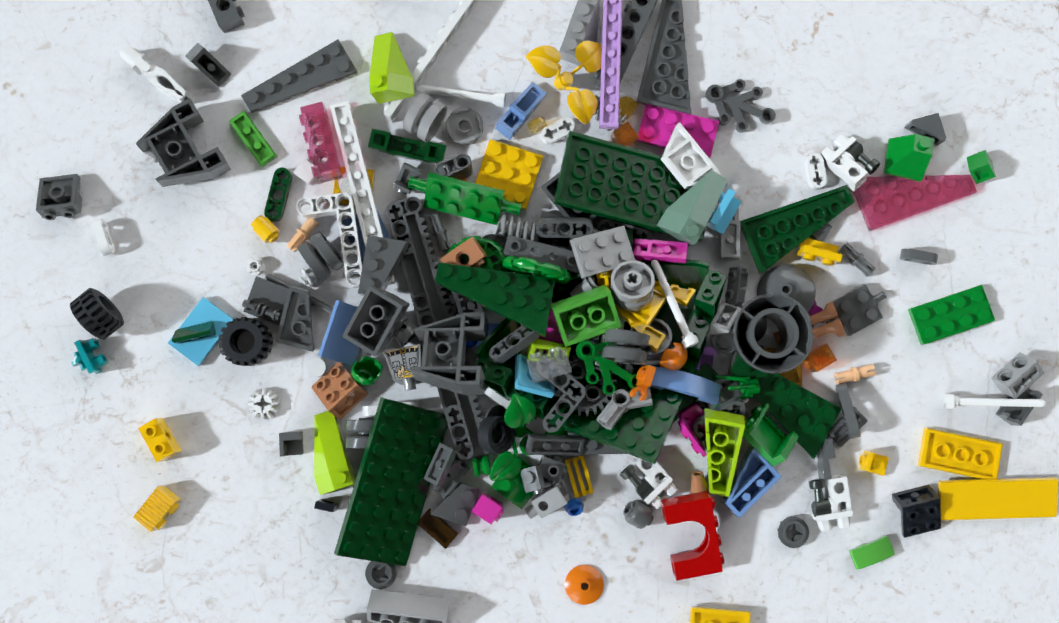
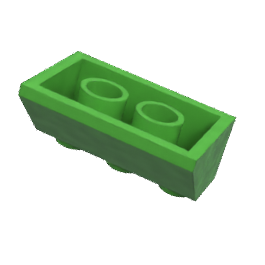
M606 285L551 304V310L565 347L603 334L606 329L622 327L611 291Z

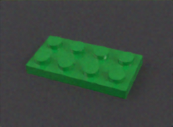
M982 285L908 309L921 345L996 321Z

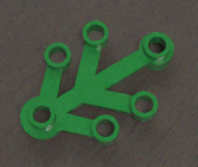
M582 341L577 345L576 354L585 362L587 383L596 384L599 380V376L594 370V360L600 366L604 382L602 391L605 394L611 395L616 390L611 380L610 371L626 380L631 389L637 387L632 383L637 374H630L614 364V361L603 359L602 355L597 353L602 351L603 347L609 346L608 342L594 345L590 341ZM584 347L588 348V354L583 353ZM591 374L595 376L594 382L589 380ZM607 385L612 387L611 392L606 391Z

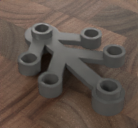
M738 79L735 83L724 87L719 85L709 86L705 94L706 99L710 103L715 104L719 114L718 121L721 125H727L731 120L730 115L726 113L723 102L730 106L737 123L735 128L739 133L745 132L748 128V124L744 121L740 110L758 117L760 122L766 125L772 123L776 117L775 111L771 108L760 110L744 103V101L750 99H759L763 94L760 87H754L751 91L731 97L726 94L732 91H743L746 86L744 80ZM736 84H742V88H738ZM753 91H758L759 96L754 95ZM712 92H716L718 97H713ZM763 115H768L769 120H765ZM721 117H727L728 121H722ZM739 124H743L745 129H740Z

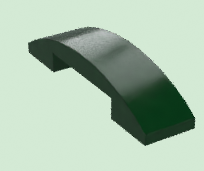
M373 128L368 148L383 153L434 164L444 159L446 145L430 141L426 143L391 135L390 132Z

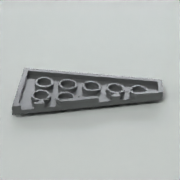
M662 0L636 103L692 114L682 0Z

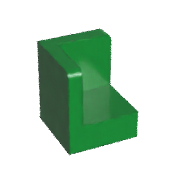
M986 150L967 157L969 172L976 184L996 177L993 163Z

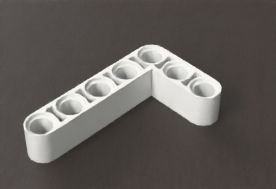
M337 193L300 199L296 204V209L303 218L309 219L337 215L346 280L351 287L359 288L360 281L357 283L350 281L353 274L361 276L363 266L355 208L351 196L347 193ZM347 199L350 203L347 207H341L339 205L340 201ZM323 202L330 203L328 209L322 210L320 208ZM309 204L311 209L306 213L302 212V206ZM345 218L352 219V223L349 226H344L342 221ZM349 236L355 238V242L352 245L345 244V239ZM356 255L358 257L355 264L348 263L349 256Z

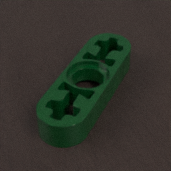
M283 167L276 169L274 172L264 210L265 217L271 222H278L283 218L293 179L291 172ZM285 172L287 179L284 178L282 181V185L285 186V188L281 186H276V184L281 185V179L279 178V175H283V173ZM277 190L283 191V197L280 200L274 199V192ZM272 202L276 204H281V206L276 205L275 210L278 212V215H274L272 218V215L269 214L270 211H274L275 205L272 204Z

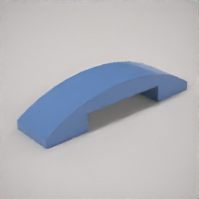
M653 366L656 367V371L650 387L659 390H672L699 398L698 400L718 405L721 385L687 372Z

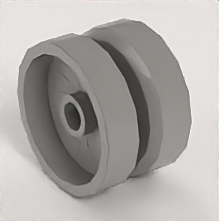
M421 93L410 106L403 121V129L411 134L417 132V137L427 143L439 130L448 108L439 101L433 103L431 96Z
M631 260L620 263L614 268L611 275V294L614 304L620 309L639 311L650 304L654 294L655 278L649 266L643 262Z

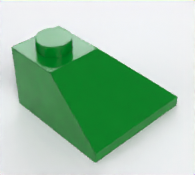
M918 134L890 138L887 143L883 173L921 182L932 157L934 138Z
M519 456L516 457L522 463L521 469L531 467ZM520 472L513 479L494 481L491 485L492 488L520 509H523L534 495L533 491L525 492Z

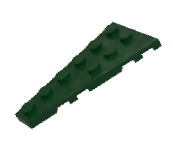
M848 185L740 221L741 230L759 275L854 203Z
M439 262L435 278L437 284L455 293H459L469 300L477 302L485 308L509 320H513L546 338L555 279Z
M738 353L730 371L737 377L750 376V379H758L760 392L759 394H753L754 397L762 405L766 403L769 405L767 411L788 433L794 431L799 436L796 442L812 459H815L842 408L777 373H765L754 369Z

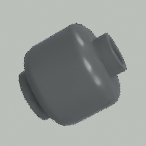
M640 500L628 502L623 511L626 522L639 529L649 526L654 518L651 506Z

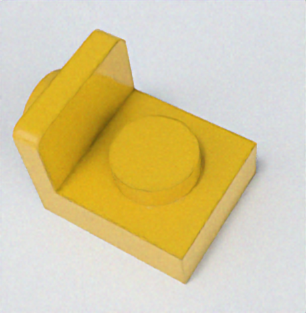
M864 451L859 458L860 470L885 476L889 457Z

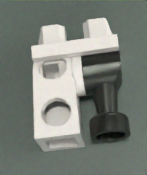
M840 135L834 141V145L839 149L834 151L827 147L822 151V157L827 162V168L849 184V188L855 192L866 182L867 175L873 174L881 163L876 159L870 160L863 153L862 144L856 142L857 139L853 136L848 139ZM858 161V162H860L861 164H863V165L865 166V169L862 168V167H861L859 164H857L856 162Z
M635 457L632 462L646 476L641 480L634 474L635 468L631 464L620 473V476L624 480L629 479L635 486L637 494L647 504L658 509L661 507L662 500L658 494L664 490L668 496H672L677 491V488L672 482L673 479L657 461L656 464H652Z
M836 475L832 476V479L808 481L810 489H814L815 501L811 504L812 517L817 521L819 529L821 531L832 530L830 520L836 519L838 528L850 527V517L853 516V512L851 510L847 477ZM825 485L828 489L829 498H824L822 488Z

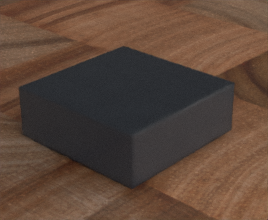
M323 499L316 501L314 509L335 512L338 508L337 502Z

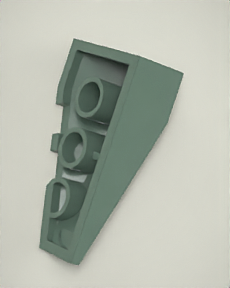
M710 170L665 210L656 226L681 242H687L688 246L695 245L704 231L728 180L715 171Z

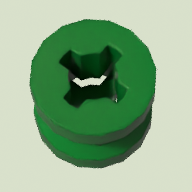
M484 456L482 459L472 458L475 477H479L481 474L490 475L491 470L488 456Z

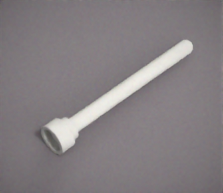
M418 85L416 88L421 93L493 102V105L501 108L505 107L506 93L504 92L491 95L426 85Z
M652 260L651 266L683 334L681 342L684 348L698 344L699 340L693 332H690L658 260Z
M944 394L945 409H954V407L958 406L1044 407L1046 405L1043 399L958 398L954 394Z

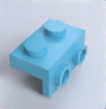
M730 188L725 193L722 191L718 205L713 210L706 225L720 234L725 232L741 204L740 200L733 197L736 193Z

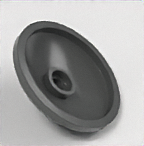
M779 265L771 268L761 277L757 286V296L772 293L787 295L798 301L807 312L812 308L816 297L815 284L810 275L803 269L793 265ZM788 287L790 291L784 293L782 289Z

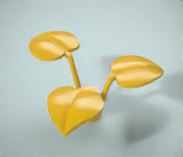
M592 41L581 42L575 49V57L581 64L572 72L565 71L561 74V65L558 64L561 55L556 48L543 45L531 50L525 58L531 63L534 70L544 78L555 76L554 86L556 89L561 91L572 90L573 92L569 93L567 97L569 109L580 122L585 125L588 124L597 109L596 96L588 89L580 91L579 88L570 87V85L573 83V75L583 66L588 73H594L601 68L602 46Z

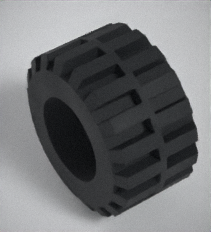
M88 288L70 303L72 314L80 325L91 335L99 339L105 340L124 325L123 317L117 307L103 293L96 289Z
M247 317L235 318L233 322L229 321L226 323L227 328H222L221 331L224 333L219 335L218 338L222 342L218 343L219 348L223 349L220 351L221 354L225 355V359L231 361L232 364L255 366L254 364H260L262 359H266L268 357L266 355L267 352L272 350L269 348L270 344L273 345V340H270L272 334L267 331L269 328L258 320ZM244 331H251L255 339L254 346L249 352L242 353L237 346L238 337Z

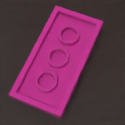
M645 105L636 142L666 148L675 126L680 122L708 158L711 157L719 121L653 105Z

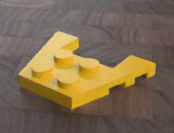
M655 281L653 298L644 309L626 311L615 305L620 316L636 332L650 336L649 346L655 352L658 351L666 339L665 334L649 326L667 300L659 281ZM674 284L670 286L676 301L687 307L696 290L693 288H679L678 285Z

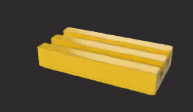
M584 455L565 460L575 498L594 493ZM578 460H581L585 478L589 490L586 491L577 463ZM571 462L574 463L582 492L577 491L570 466Z

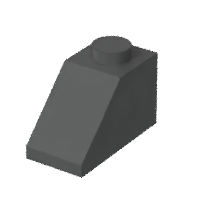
M199 43L185 55L191 63L218 87L231 75Z

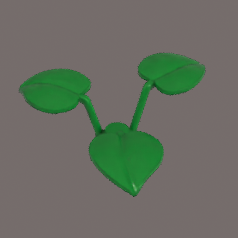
M517 394L512 395L504 420L509 427L515 429V437H523L526 433L534 434L524 423L533 421L536 415V408L527 398ZM561 427L556 432H545V434L568 435L567 431ZM515 438L512 444L514 454L506 451L498 456L491 468L490 480H510L520 472L522 463L520 459L516 458L518 452Z

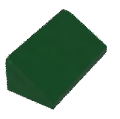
M209 321L177 329L172 337V342L181 344L214 336L216 334L214 322Z

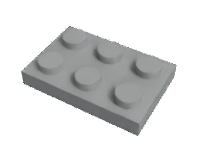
M625 226L570 240L581 278L614 270L620 263L635 260Z

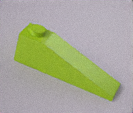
M329 411L314 415V478L320 495L352 485L356 481L337 418Z

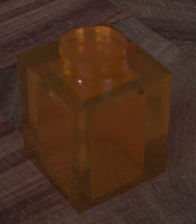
M629 122L613 131L611 135L614 143L628 147L637 143L639 138Z
M822 344L811 350L803 363L807 370L818 372L837 361L828 344Z

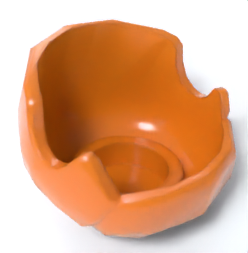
M679 342L673 343L674 349H666L664 351L660 367L669 370H680L687 361V348H684L683 344Z

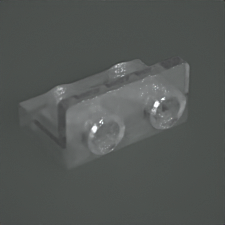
M559 346L549 349L550 353L542 355L541 352L530 355V359H527V364L533 383L572 372L566 349L561 350Z

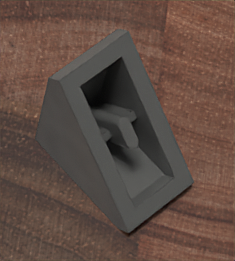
M939 113L913 119L904 127L914 134L934 138V145L936 146L946 140Z

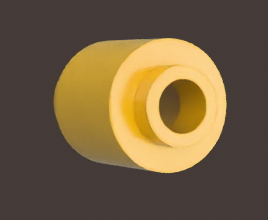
M260 215L252 221L253 231L265 243H273L279 238L280 230L267 217Z

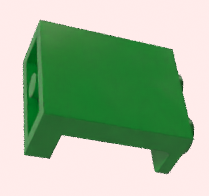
M766 403L761 407L757 405L751 410L750 413L752 415L745 421L743 436L774 467L788 458L799 436L794 431L785 435L765 414L769 408V405Z

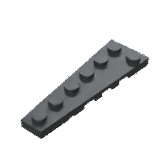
M339 39L242 94L241 97L250 112L254 113L278 102L291 99L292 96L297 94H304L310 89L325 86L326 83L331 81H338L354 75L358 71Z

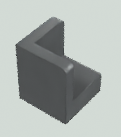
M303 431L279 433L280 457L302 455L304 453Z

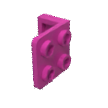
M696 401L678 413L679 421L677 423L684 438H689L692 442L693 450L705 457L707 455L705 447L694 433L692 427L693 421L705 414V411ZM699 424V425H698L699 428L702 429V431L704 432V435H705V434H706L705 426H703L702 424Z

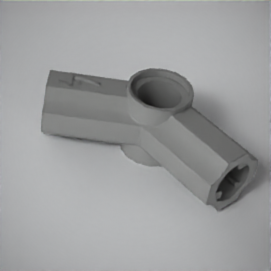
M648 387L647 397L644 401L639 400L640 392L638 391L635 397H630V391L616 390L610 402L598 416L597 421L604 428L612 430L621 416L629 409L652 406L650 388ZM619 399L626 400L623 404L617 403Z

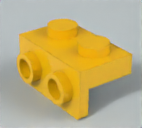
M809 238L799 245L797 256H801L805 260L820 261L827 266H833L841 262L842 254L838 253V246Z

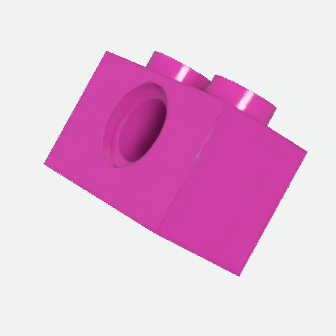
M484 491L471 512L492 525L494 521L498 522L503 515V503Z

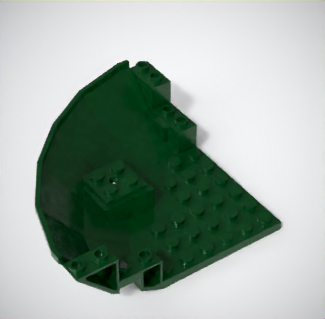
M686 259V263L658 261L669 286L674 284L678 285L679 288H693L696 290L687 307L677 302L690 332H693L699 340L698 344L687 348V361L679 371L695 375L707 343L710 324L718 311L727 275L709 270L710 263L701 260ZM642 260V261H640V262L645 263L647 266H649V267L651 268V270H652V272H653V274H654L655 281H658V279H657V277H656V274H655V272H654V270H653V268H652V266H651V261H650V260ZM581 275L572 276L571 280L566 284L555 283L552 302H558L571 297L570 292L583 279ZM593 275L592 277L597 282V275ZM666 300L655 318L661 319L669 325L672 331V349H674L673 343H682L683 334ZM505 318L479 345L475 352L479 357L475 366H481L486 386L508 401L511 400L513 394L527 398L536 408L535 416L544 420L560 397L553 396L549 398L525 391L517 393V389H515V356L517 354L502 364L495 363L489 356V351L495 344L521 327V324ZM701 319V320H704V322H703V323H699L698 320ZM625 321L623 330L630 331L631 326ZM520 339L514 340L511 345H516ZM580 342L570 345V361H573V355L577 359L579 358L576 354V347ZM583 348L582 350L584 354L589 352L588 348ZM617 363V366L632 375L637 374L638 370L643 367L638 364ZM580 371L572 372L574 377H579L582 374ZM615 374L611 378L617 380L615 384L616 390H631L628 382ZM634 378L632 381L634 386H636L637 383L636 378ZM649 387L653 405L629 409L621 416L612 430L604 428L597 421L598 416L602 412L599 408H597L596 415L589 411V416H586L585 411H582L581 416H578V410H575L561 428L656 464L686 394L668 389L659 390ZM571 389L573 391L572 396L578 394L576 389ZM591 392L587 396L591 399L597 398L598 394L595 392ZM619 399L617 401V403L623 404L626 402V400ZM565 402L559 404V411L566 414L569 412L570 407L564 410ZM554 410L552 414L556 416L552 420L547 419V422L556 425L557 419L560 418L562 421L564 417L558 415Z

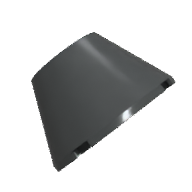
M772 293L757 296L748 301L736 317L733 328L735 346L742 359L756 370L772 374L790 371L799 366L810 353L814 340L812 320L806 309L798 301L787 295ZM761 317L773 321L780 332L779 345L772 353L760 348L755 340V326Z

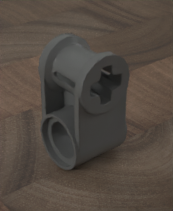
M459 154L450 159L442 160L435 165V170L440 175L459 180L468 178L473 173L471 158L467 154Z

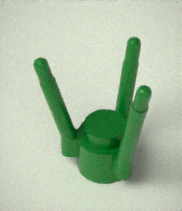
M714 376L716 379L743 381L740 385L728 387V390H741L742 394L745 393V395L737 397L741 400L753 398V394H759L760 392L757 378L750 379V376Z

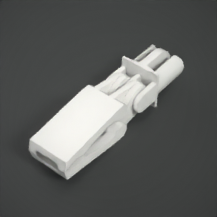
M125 46L121 49L120 56L124 63L139 75L142 73L160 91L179 102L185 101V97L192 99L165 70L151 63V60L145 54L131 46ZM161 79L170 81L175 90L164 87Z

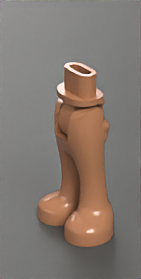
M833 302L827 303L821 312L810 316L812 320L811 325L838 318ZM840 319L812 329L814 339L832 333L838 337L845 336ZM779 331L773 333L777 346L780 342Z

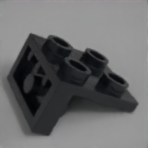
M930 485L892 494L893 502L901 511L902 535L904 538L941 528L940 497Z

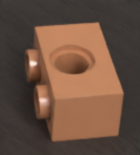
M471 237L440 258L442 263L478 268L485 263L484 259L488 256L476 238ZM464 254L469 256V262L466 265H463L461 262V257Z

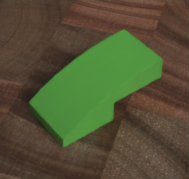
M882 536L870 543H863L849 550L856 569L865 568L895 555L888 536Z

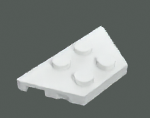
M679 122L674 128L661 160L683 188L693 187L710 170L724 177Z

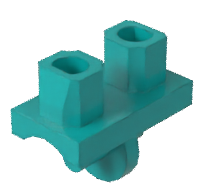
M91 338L85 341L78 340L74 342L78 351L73 353L76 359L71 362L72 366H80L81 371L87 369L88 373L98 374L102 372L101 368L108 364V361L104 354L95 357L93 353L94 350L100 348L98 340Z

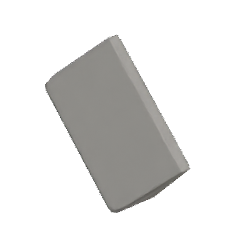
M723 302L710 324L709 334L729 333L741 308Z

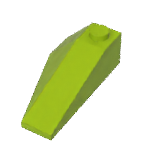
M393 32L376 35L374 38L369 81L370 94L379 104L415 96L413 76L407 67Z

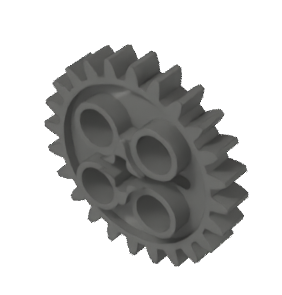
M573 355V361L568 359L567 365H560L564 371L582 385L586 382L587 371L584 360L577 359ZM594 360L595 373L599 374L601 378L596 384H586V395L575 408V410H578V416H581L582 411H585L586 416H589V411L596 415L597 408L603 411V404L607 405L610 402L608 399H612L613 394L607 395L602 391V388L596 387H603L604 382L600 366L595 365ZM580 371L582 374L579 377H574L572 372ZM610 372L611 378L615 376L613 372ZM558 374L557 376L559 377L555 379L558 385H564L567 382V377L564 374ZM591 374L590 377H589V380H590L591 382H594L595 380H593V379L591 378V376H592V374ZM611 379L612 383L615 385L617 383V380ZM569 383V385L566 388H564V390L567 392L568 389L576 388L572 386L573 383ZM607 385L606 391L611 392L612 387ZM554 386V389L558 390L554 393L555 397L561 398L564 393ZM578 387L576 389L578 391V394L574 395L573 397L582 396V393L580 392L582 389L581 387ZM591 392L598 394L595 399H591L587 395ZM567 402L563 406L564 410L570 407Z

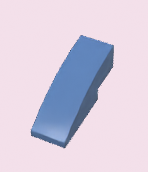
M532 82L510 105L509 110L497 122L495 129L511 140L540 105L547 92Z

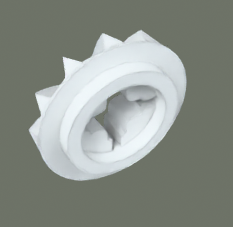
M265 388L256 390L250 396L248 402L249 412L259 419L273 417L279 409L277 394ZM263 395L265 402L271 403V405L265 406L264 409H262V406L256 405V403L262 402Z

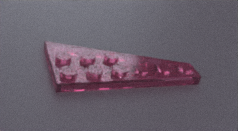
M971 175L924 176L921 182L893 176L867 177L866 182L854 194L869 231L975 194L977 190Z

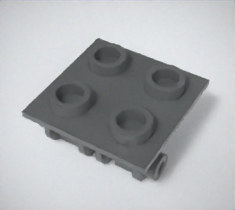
M256 276L248 299L242 303V307H245L243 312L279 325L289 288Z

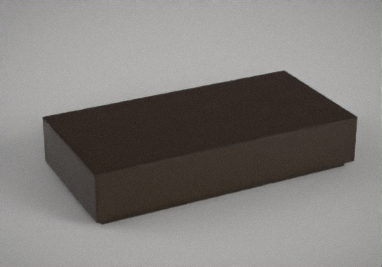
M429 508L419 519L418 525L446 549L459 533L442 518L431 515L432 509Z

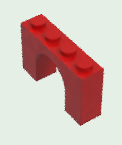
M707 491L662 499L663 518L667 525L695 521L705 527V537L697 548L670 555L672 571L676 581L723 572L722 564H725L723 553L719 550L722 542L720 535L716 532L719 523L717 516H714L713 509H716L714 498L710 497Z

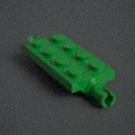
M430 172L427 181L410 176L408 182L409 189L424 192L425 208L493 225L498 224L500 212L505 211L519 215L522 203L505 200V191Z

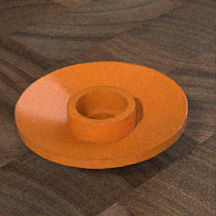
M578 565L571 569L566 576V593L572 601L578 604H591L599 599L603 592V578L600 572L590 565ZM587 583L588 588L582 589L581 584Z

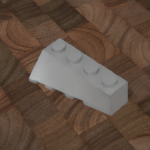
M600 0L577 1L559 51L561 60L580 65L581 63L575 57L576 47L583 41L597 43Z
M372 589L367 607V621L373 623H448L450 599L441 596L431 597L423 594L415 595L405 592Z

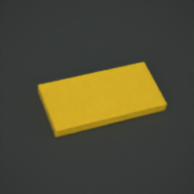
M924 428L918 466L979 479H997L1003 444Z

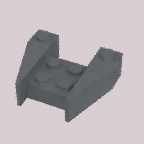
M190 98L173 106L136 142V145L142 152L152 149L165 173L155 178L162 187L213 179L231 170L218 147L200 155L187 130L203 123L204 120Z
M485 312L463 313L415 328L414 332L419 342H424L421 367H410L415 380L463 395H483L485 376L481 366H464L466 341H484L488 336L489 323Z

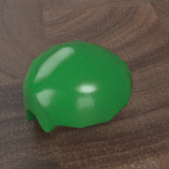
M364 356L359 362L355 361L351 369V375L357 383L363 386L373 385L379 380L383 366L375 358Z

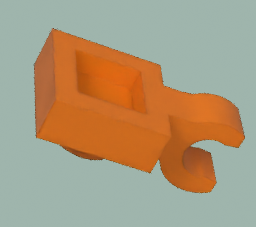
M647 365L638 370L636 375L637 387L631 389L630 397H635L638 391L640 392L639 400L644 401L646 399L647 389L651 386L656 367Z

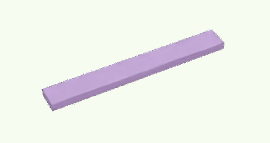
M603 0L599 129H619L622 0Z

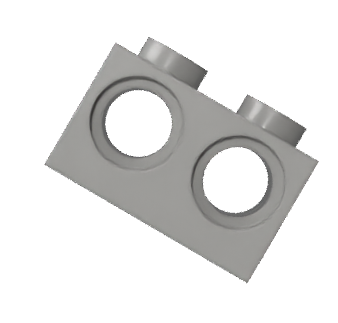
M1019 352L991 378L998 390L1016 399L1038 380L1044 372L1037 360Z

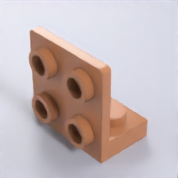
M341 362L334 365L311 387L326 409L340 420L369 394L365 388L354 380Z

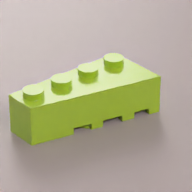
M704 408L709 493L729 497L745 428L744 415Z

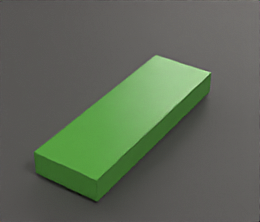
M242 111L229 121L261 167H264L278 157L245 111Z

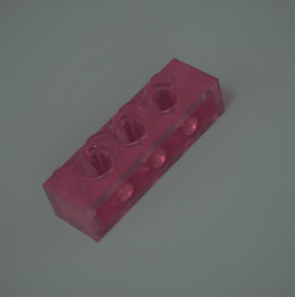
M323 102L300 107L301 115H299L301 125L305 126L303 136L305 142L309 143L310 149H307L310 161L313 160L314 166L311 167L314 178L317 177L320 183L343 178L327 109ZM319 123L318 127L312 128L314 124ZM323 140L321 145H316L318 141ZM328 158L326 162L320 163L321 159Z

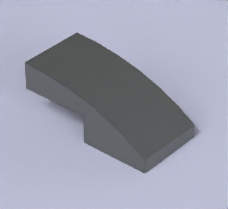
M826 438L818 452L817 466L819 479H832L828 460L836 458L832 438Z

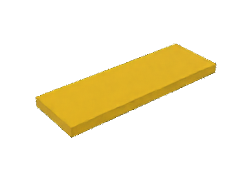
M1049 477L938 481L941 520L1057 517L1058 479Z

